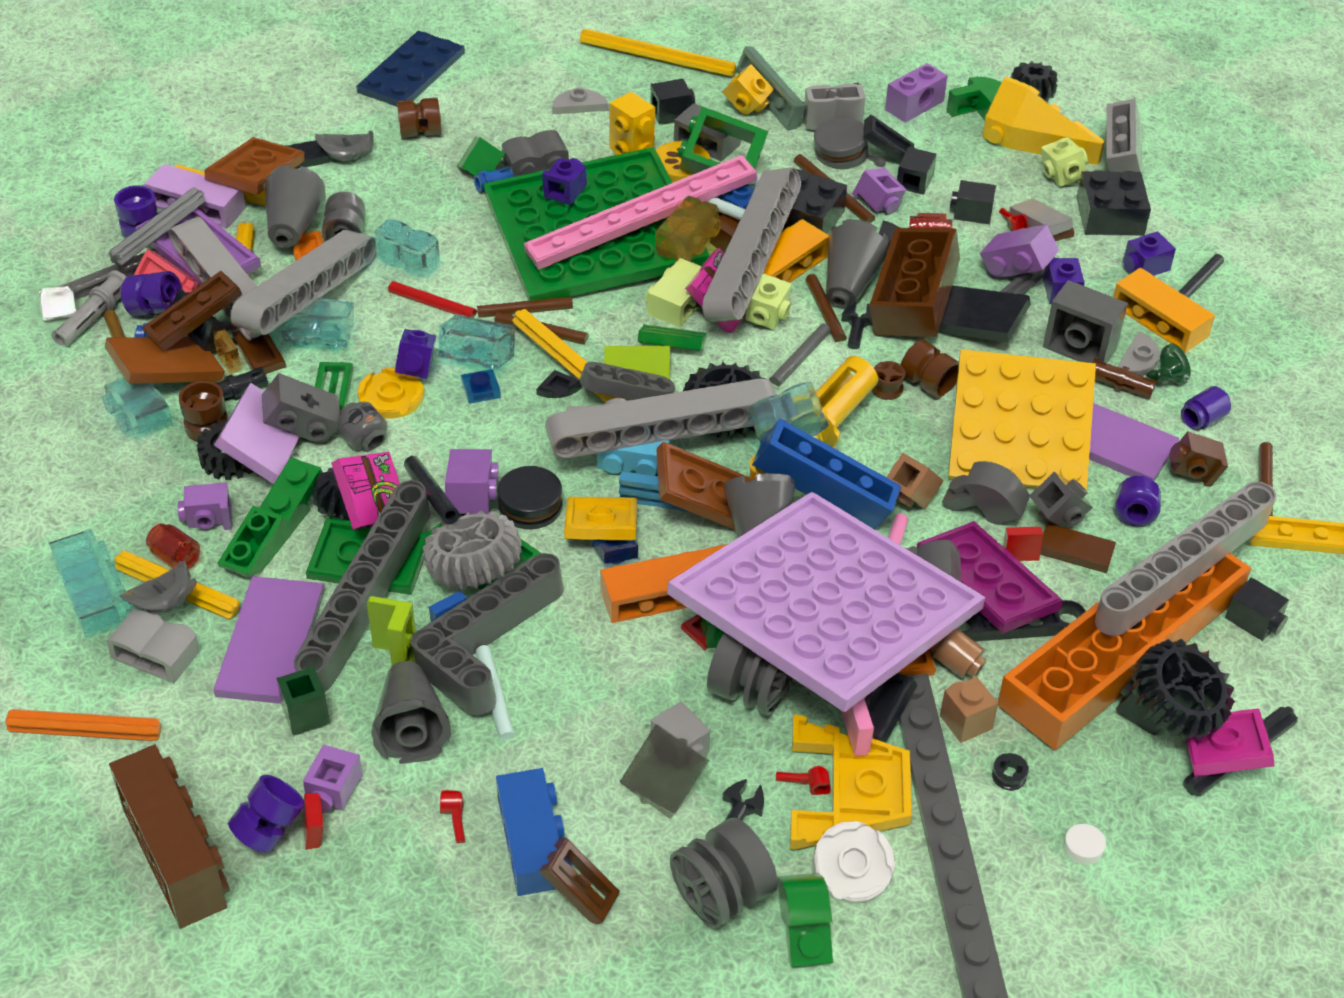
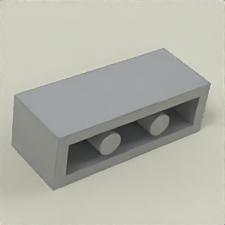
M1136 99L1107 104L1106 160L1109 172L1133 171L1142 173V124Z

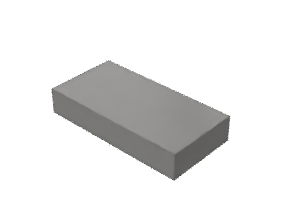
M1033 198L1010 206L1011 214H1026L1029 227L1047 224L1052 236L1072 228V218Z

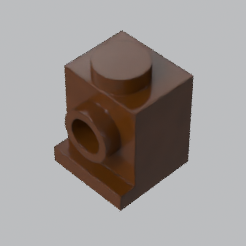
M1189 431L1185 433L1178 443L1172 446L1169 453L1173 473L1203 481L1204 486L1211 487L1228 468L1223 442Z

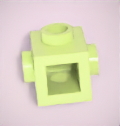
M1066 137L1041 147L1044 173L1047 178H1052L1059 186L1074 183L1080 179L1082 171H1086L1085 164L1088 163L1086 152L1082 147L1079 148L1070 138Z
M762 274L746 309L745 320L775 330L780 320H786L790 312L792 283Z

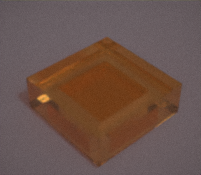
M225 329L215 332L213 337L217 357L228 373L233 374L241 371L238 348Z

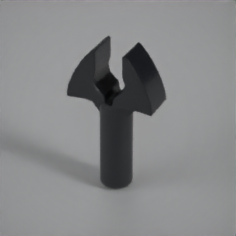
M857 302L849 305L842 313L841 321L848 322L851 325L847 344L850 349H859L864 327L868 325L873 326L869 304H867L866 313L862 314L861 317H858L856 313Z
M747 779L728 787L723 792L722 800L730 803L731 810L724 821L731 817L739 818L743 821L745 816L753 813L762 817L764 809L762 786L759 785L755 796L746 799L745 802H742L741 795L747 787Z

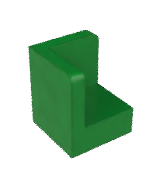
M474 137L457 167L473 176L477 175L480 170H485L486 172L493 171L505 153L481 137Z

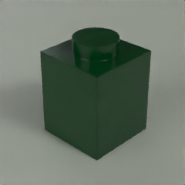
M314 666L276 678L281 706L292 735L330 723L326 696Z

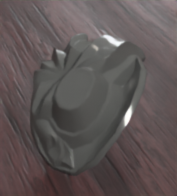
M371 130L367 134L354 135L315 134V139L319 146L331 158L336 160L356 162L373 151L374 137Z
M179 561L177 568L142 583L119 596L126 602L148 612L169 611L184 603L186 596L194 590L197 581L195 578L191 579L185 562Z

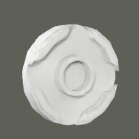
M858 821L841 822L828 829L816 844L812 859L814 873H819L824 877L829 895L835 900L850 904L868 902L881 895L890 883L895 867L893 849L886 837L877 829L874 830Z

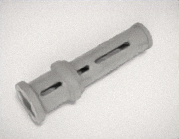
M113 270L107 275V280L101 286L91 289L89 299L51 333L55 343L62 346L65 345L68 348L104 311L115 309L116 302L121 298V285L126 276L119 271Z

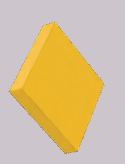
M567 497L564 539L636 540L637 499L625 497Z

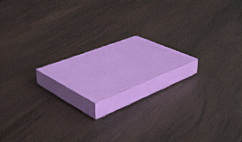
M250 383L214 445L274 484L285 467L299 436L263 423L262 393L264 391Z

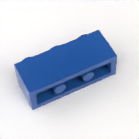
M543 768L497 775V798L517 896L556 890L539 872L542 865L548 864L549 860L547 857L549 853L556 851L557 848L554 845L557 840L565 838L561 814H553L552 807L557 806L554 783H546ZM565 857L564 860L572 867V863Z

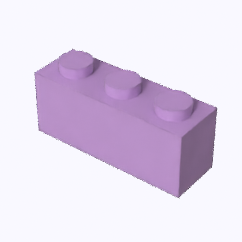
M163 164L144 183V186L154 192L157 208L164 210L191 188L196 187L204 193L203 196L205 198V202L198 209L220 227L226 229L246 208L243 190L205 180V176L167 164Z

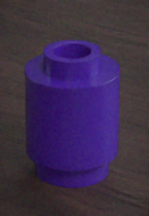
M1217 386L1208 387L1185 402L1184 407L1181 409L1183 422L1193 430L1209 427L1230 413V397Z

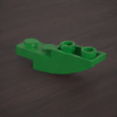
M290 457L261 506L256 507L253 505L219 559L218 566L251 578L268 565L309 513L310 508L307 502L313 494L316 479L322 472L321 467Z

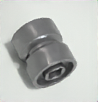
M337 192L327 199L322 224V237L325 242L343 230L362 234L365 204L359 196L351 192Z

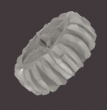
M480 510L477 514L467 512L465 516L459 517L453 524L442 522V527L432 529V535L425 538L426 545L423 546V557L431 578L436 579L438 585L446 584L448 589L459 586L461 590H465L468 586H474L477 589L480 584L487 583L491 585L492 580L496 578L503 579L504 572L514 570V564L520 561L519 554L522 553L521 539L513 521H509L506 515L498 516L496 511L485 514L483 510Z

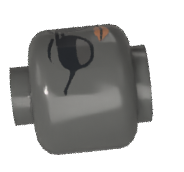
M351 402L342 408L337 431L355 451L365 450L369 452L384 443L387 437V421L371 403Z

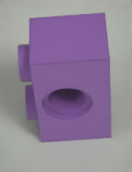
M926 63L888 83L885 110L906 123L941 104L945 98L948 75Z

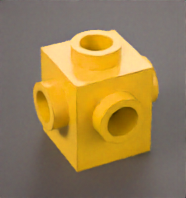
M750 64L732 79L722 93L741 114L747 116L753 110L756 113L760 112L769 103L767 97L774 88Z

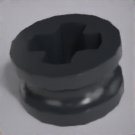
M1001 754L994 761L992 779L998 787L1004 790H1018L1026 783L1029 766L1025 759L1017 754ZM1008 767L1016 769L1013 776L1004 774Z

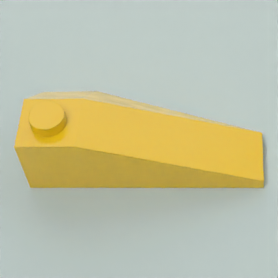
M1007 76L1003 79L985 117L982 138L1006 148L1042 155V146L1068 137L1079 148L1082 147L1085 150L1088 164H1100L1105 144L1103 139L1079 121L1072 122L1059 112L1061 108L1055 103L1050 105L1038 96L1040 92L1034 87Z

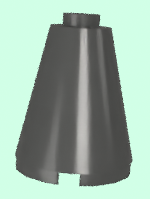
M283 165L274 169L268 175L265 184L267 231L270 241L279 247L289 248L295 246L325 203V183L312 170L300 166V169L290 168V165Z
M847 219L843 220L842 224L837 227L835 224L831 229L828 241L826 297L838 308H846L852 303L857 302L885 260L890 245L889 239L885 233L883 237L877 233V227L872 223Z
M756 474V479L745 482V476H741L724 483V493L738 538L793 504L795 485L794 479L791 480V476L783 474Z
M412 661L398 662L388 670L372 725L373 745L379 754L388 759V756L401 758L399 764L431 760L442 752V746L445 742H449L451 737L449 718L424 669L418 663Z

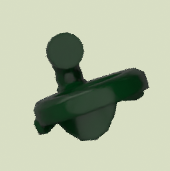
M1172 343L1164 346L1161 350L1160 369L1158 371L1150 370L1147 373V378L1157 380V382L1167 379L1178 385L1186 384L1191 376V369L1183 350L1178 345Z

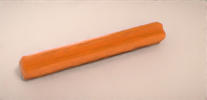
M11 709L8 711L5 721L8 731L21 733L156 741L161 732L160 720L148 717Z

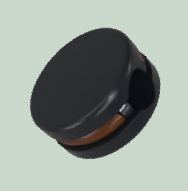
M538 466L518 467L506 473L498 484L500 515H506L509 521H513L516 528L532 530L546 527L553 523L562 512V484L559 478L548 469Z

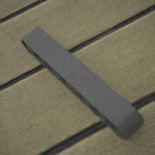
M408 480L400 483L395 488L294 658L296 672L314 666L324 692L328 691L338 678L369 624L367 609L369 597L384 598L430 518L431 513L426 489L422 483Z

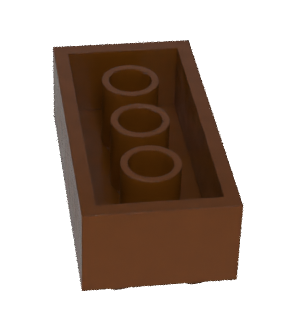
M895 228L869 304L874 335L937 337L960 261L957 228Z
M156 744L109 763L122 809L179 928L187 927L226 909L227 904L224 894L229 892L230 888L221 870L224 869L222 858L215 845L209 846L206 838H209L207 829L201 816H194L191 810L193 803L185 785L179 787L176 781L179 778L171 757L162 758Z

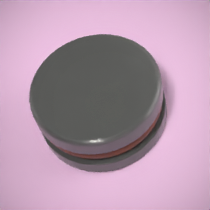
M848 117L833 118L820 124L814 132L816 158L822 164L834 169H848L863 162L869 150L868 141L863 138L864 124Z

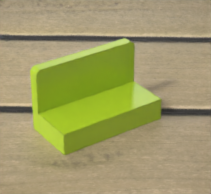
M604 346V364L661 375L670 379V346Z
M370 596L367 601L373 648L390 650L392 666L402 661L413 662L414 654L411 638L416 633L413 603Z

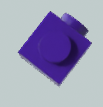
M1156 231L1127 241L1122 263L1128 272L1133 273L1137 269L1142 268L1155 276L1171 270L1176 248Z
M1053 258L1045 267L1043 282L1049 304H1052L1053 299L1068 280L1084 286L1085 281L1078 258Z
M404 329L399 342L394 373L427 379L433 360L437 335L428 334L421 330Z

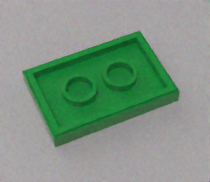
M326 518L306 570V578L339 584L372 527L353 530L350 521ZM421 532L388 592L412 595L424 562L423 546L426 545L425 538L430 535L429 533Z

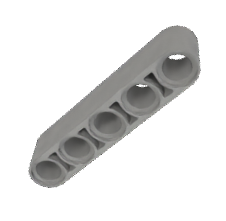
M195 217L170 228L168 233L173 247L202 284L219 271H222L239 286L242 295L223 308L224 312L231 319L234 303L257 287L201 217ZM238 327L239 331L249 341L263 335Z

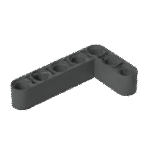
M549 553L533 556L513 571L505 574L503 579H497L491 585L483 588L413 634L411 645L415 663H418L424 669L433 686L471 715L486 714L497 703L491 670L473 654L476 653L478 647L487 646L563 594L564 588L559 559Z

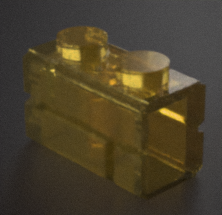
M688 195L656 231V251L658 255L670 259L673 257L675 261L682 258L689 262L696 254L701 255L705 249L706 242L710 237H716L721 228L717 205L707 201L702 203L700 199Z

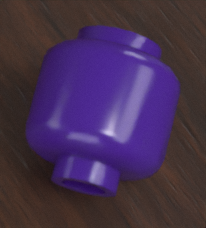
M1137 475L1122 481L1116 490L1115 511L1119 519L1125 524L1139 527L1149 525L1155 521L1161 511V490L1158 484L1151 478Z

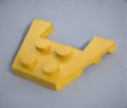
M793 714L792 751L832 754L833 769L832 812L791 810L790 849L796 850L816 845L828 829L841 822L858 821L878 831L910 825L912 808L909 750L872 738L868 755L854 756L849 736L840 733L839 727L827 723L825 727H821L807 722L808 717Z

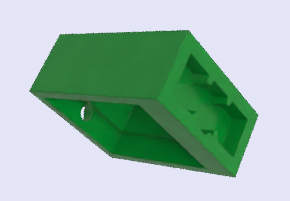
M703 106L698 117L692 116L687 132L691 133L688 141H682L677 157L682 158L680 170L694 175L721 164L693 153L703 126L750 143L751 146L745 159L754 169L756 168L769 131Z

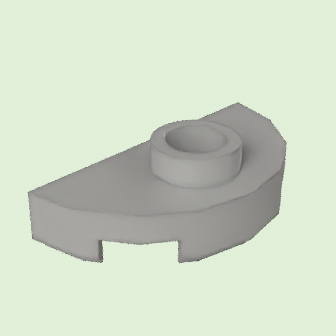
M574 88L561 93L553 100L552 114L609 111V103L604 96L584 88Z
M1139 331L1117 367L1122 368L1125 366L1130 368L1129 371L1133 373L1147 375L1150 370H1155L1160 355L1158 345L1149 336Z

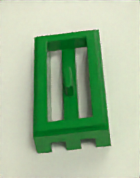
M643 324V327L638 332V342L700 351L705 345L707 333Z
M320 362L315 387L323 390L326 371L332 370L328 391L332 394L336 393L340 370L344 371L339 395V409L341 411L347 405L353 363Z

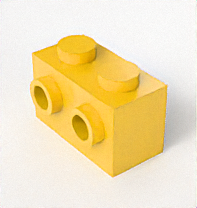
M632 91L609 103V148L618 155L654 147L655 106Z

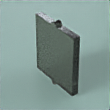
M655 724L619 782L641 797L642 804L649 803L671 819L710 760L688 746L685 738L678 739L660 725Z

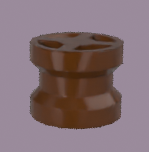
M883 361L876 364L874 369L878 375V383L871 390L872 393L883 400L899 398L904 390L903 382L906 376L903 366L893 361Z

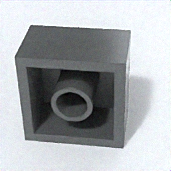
M1068 280L1052 301L1043 348L1078 362L1092 363L1094 358L1108 363L1117 350L1128 303Z

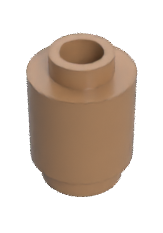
M957 628L929 648L935 653V659L961 679H964L967 674L974 678L987 661L982 657L985 649Z

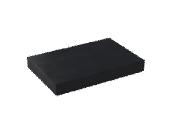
M952 285L939 332L1009 342L1031 305L1030 296Z

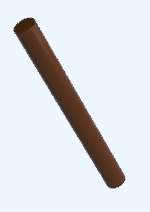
M798 154L794 158V163L802 170L831 179L802 154ZM846 194L845 207L862 221L869 223L875 221V216L851 195Z

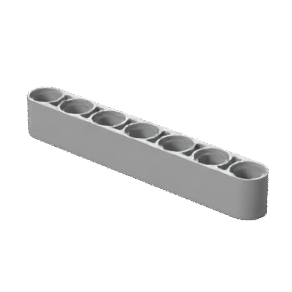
M796 168L767 170L762 173L704 296L703 313L707 321L740 320L744 316L799 194L801 181Z
M349 230L341 231L240 297L232 307L231 323L233 326L263 335L270 333L370 264L377 250L376 239Z
M754 379L559 412L546 420L545 428L553 454L559 458H572L661 441L768 424L778 419L783 409L773 384L767 379Z
M1256 481L1246 484L1105 588L1101 594L1095 617L1096 627L1106 635L1119 636L1125 633L1264 528L1268 523L1276 500L1275 490L1263 482Z

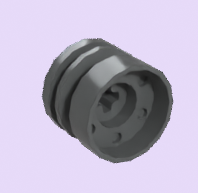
M724 632L711 660L707 676V689L709 692L731 701L736 700L744 690V706L753 709L757 705L758 712L770 716L787 693L793 678Z
M731 817L710 829L705 834V840L695 838L687 847L682 846L670 855L671 872L681 896L703 923L710 928L717 929L729 921V918L733 919L742 913L743 906L753 907L777 891L778 877L769 852L757 834L739 818Z

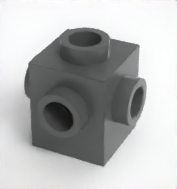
M1053 472L1029 495L1040 509L1038 511L1039 516L1046 523L1057 524L1068 529L1079 524L1084 519L1085 514L1093 508L1084 497L1088 494L1087 490L1076 479L1073 478L1068 481L1056 472Z

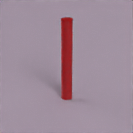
M391 281L388 287L389 293L472 320L477 314V309L396 281Z

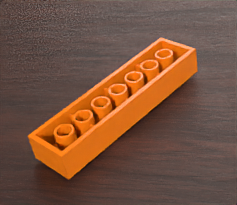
M1229 553L1152 613L1119 636L1106 635L1096 627L1095 617L1099 602H1097L1003 676L998 706L1052 749L1057 750L1122 696L1119 691L1135 670L1136 661L1151 646L1160 644L1167 639L1174 642L1182 638L1186 643L1229 607L1232 596L1247 582L1251 567Z

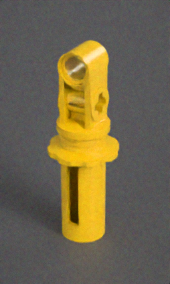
M849 356L808 400L801 399L800 397L792 399L785 408L786 419L784 421L834 448L835 444L840 441V432L837 427L877 385L878 375L875 369L865 359L858 356ZM756 454L750 460V480H754L756 474H768L752 465Z

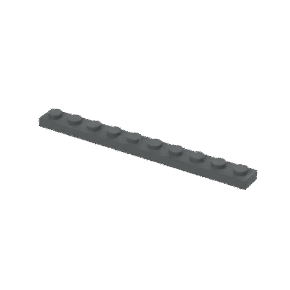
M928 674L909 675V677L915 679L917 687L898 721L904 747L910 751V773L962 998H1008Z

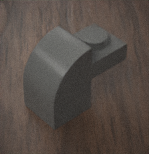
M978 461L973 463L968 476L961 475L952 479L942 503L946 509L952 511L978 505L990 523L1000 524L1021 519L1030 494L1020 479L1008 468L993 462Z

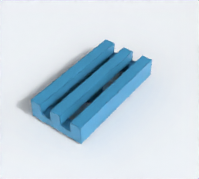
M621 471L619 477L620 497L637 499V504L687 511L660 500L658 476Z

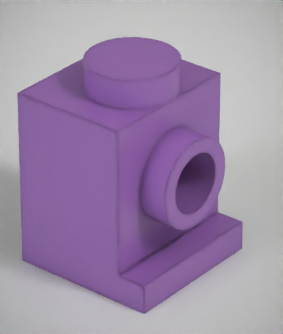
M885 168L864 170L852 194L855 197H862L867 205L876 212L885 210L888 214H891L899 208L906 189Z
M227 482L184 486V501H178L179 521L187 522L188 529L199 528L205 530L213 526L223 525L224 530H231V500Z
M322 745L303 780L305 794L318 793L321 796L322 812H329L331 808L344 809L356 784L360 782L363 776L360 755L328 745Z

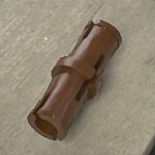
M1094 358L1092 363H1096V381L1115 387L1114 390L1118 392L1124 390L1150 400L1157 380L1129 371L1130 368L1123 366L1119 368Z

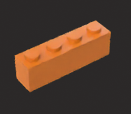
M718 545L716 547L601 569L600 592L611 623L688 608L667 594L668 582L726 545Z

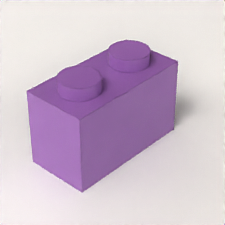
M1044 224L996 234L980 252V255L990 276L997 279L1041 271L1059 252V248L1048 225Z
M450 449L445 478V494L459 511V514H467V512L477 514L480 510L488 514L490 500L497 499V483L499 482V463L492 462V449Z

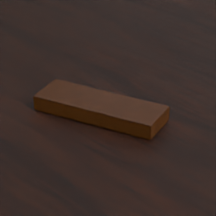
M219 271L143 326L142 329L145 335L164 352L241 296L242 292L239 286L226 274Z

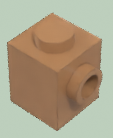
M905 453L901 454L887 476L890 480L901 485L897 500L909 508L915 503L921 508L926 509L944 481L930 468Z
M976 676L964 682H955L945 689L940 717L959 742L962 743L993 729L998 702Z

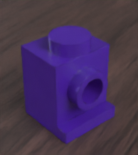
M559 158L549 171L545 170L542 173L544 198L572 205L587 186L586 165H583L576 158H570L569 160ZM561 184L564 185V190L558 189Z

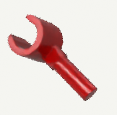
M1005 208L999 210V213L1008 220L1011 231L1029 228L1026 214L1014 215Z
M823 766L812 767L808 773L776 772V781L809 784L812 795H828L831 793L829 773Z
M442 790L440 795V814H452L456 844L464 843L466 840L462 822L464 807L462 793L457 790Z

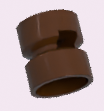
M438 97L424 98L417 104L413 99L397 101L401 139L417 138L419 133H423L426 137L442 135Z
M919 340L905 353L900 364L906 371L905 378L912 383L919 381L921 388L935 398L940 399L957 384L959 361L946 353L940 354V350L929 342Z
M196 381L188 384L181 390L179 404L181 414L184 417V428L187 436L193 441L197 442L198 436H202V431L205 428L211 431V424L216 422L218 426H222V420H228L223 390L218 384L211 381Z

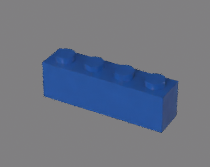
M781 418L778 419L762 439L752 464L768 474L791 476V480L794 479L795 489L806 495L810 492L817 494L874 530L893 512L901 485Z

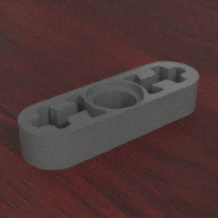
M598 362L586 363L579 380L581 385L589 391L630 400L671 394L675 391L674 383L664 376Z

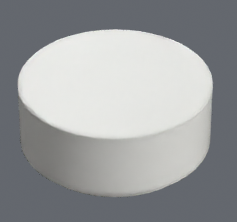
M1078 824L1071 827L1067 831L1064 840V850L1068 857L1077 863L1085 865L1098 862L1102 858L1106 847V840L1102 832L1088 824Z

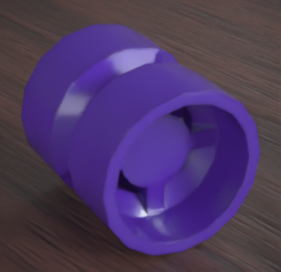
M128 186L117 192L114 197L121 234L125 239L136 231V226L158 214L155 194L146 186Z
M171 271L151 273L150 275L127 276L121 285V299L125 310L132 316L161 314L173 305L177 290H183L180 279Z
M262 775L248 793L247 799L249 802L245 801L240 804L230 818L228 826L233 835L246 846L259 852L269 853L285 834L284 826L291 825L303 809L304 800L292 786L272 775Z

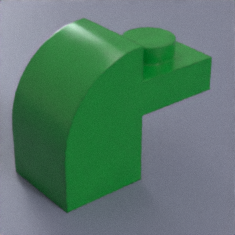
M970 77L967 86L949 90L947 113L951 117L977 111L985 120L1002 82L988 77Z
M819 873L778 876L781 918L786 922L790 966L833 963L830 929L832 912L824 877Z

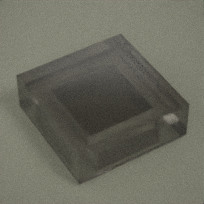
M72 285L39 289L44 322L68 319L76 311Z

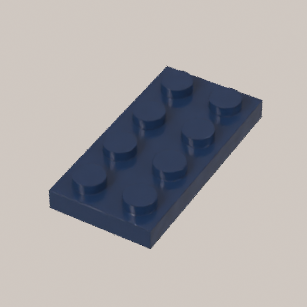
M418 30L356 85L357 93L396 107L397 101L415 100L465 53V46Z

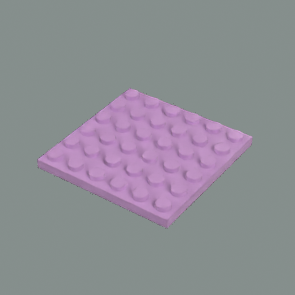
M810 492L668 582L667 588L668 595L843 712H846L983 609L985 601L983 595L813 492Z

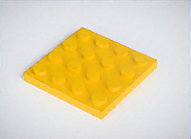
M961 349L948 479H955L961 475L968 476L974 462L988 461L1000 464L1011 470L1020 479L1025 488L1036 489L1053 472H1056L1068 481L1073 478L1076 479L1087 490L1096 363Z

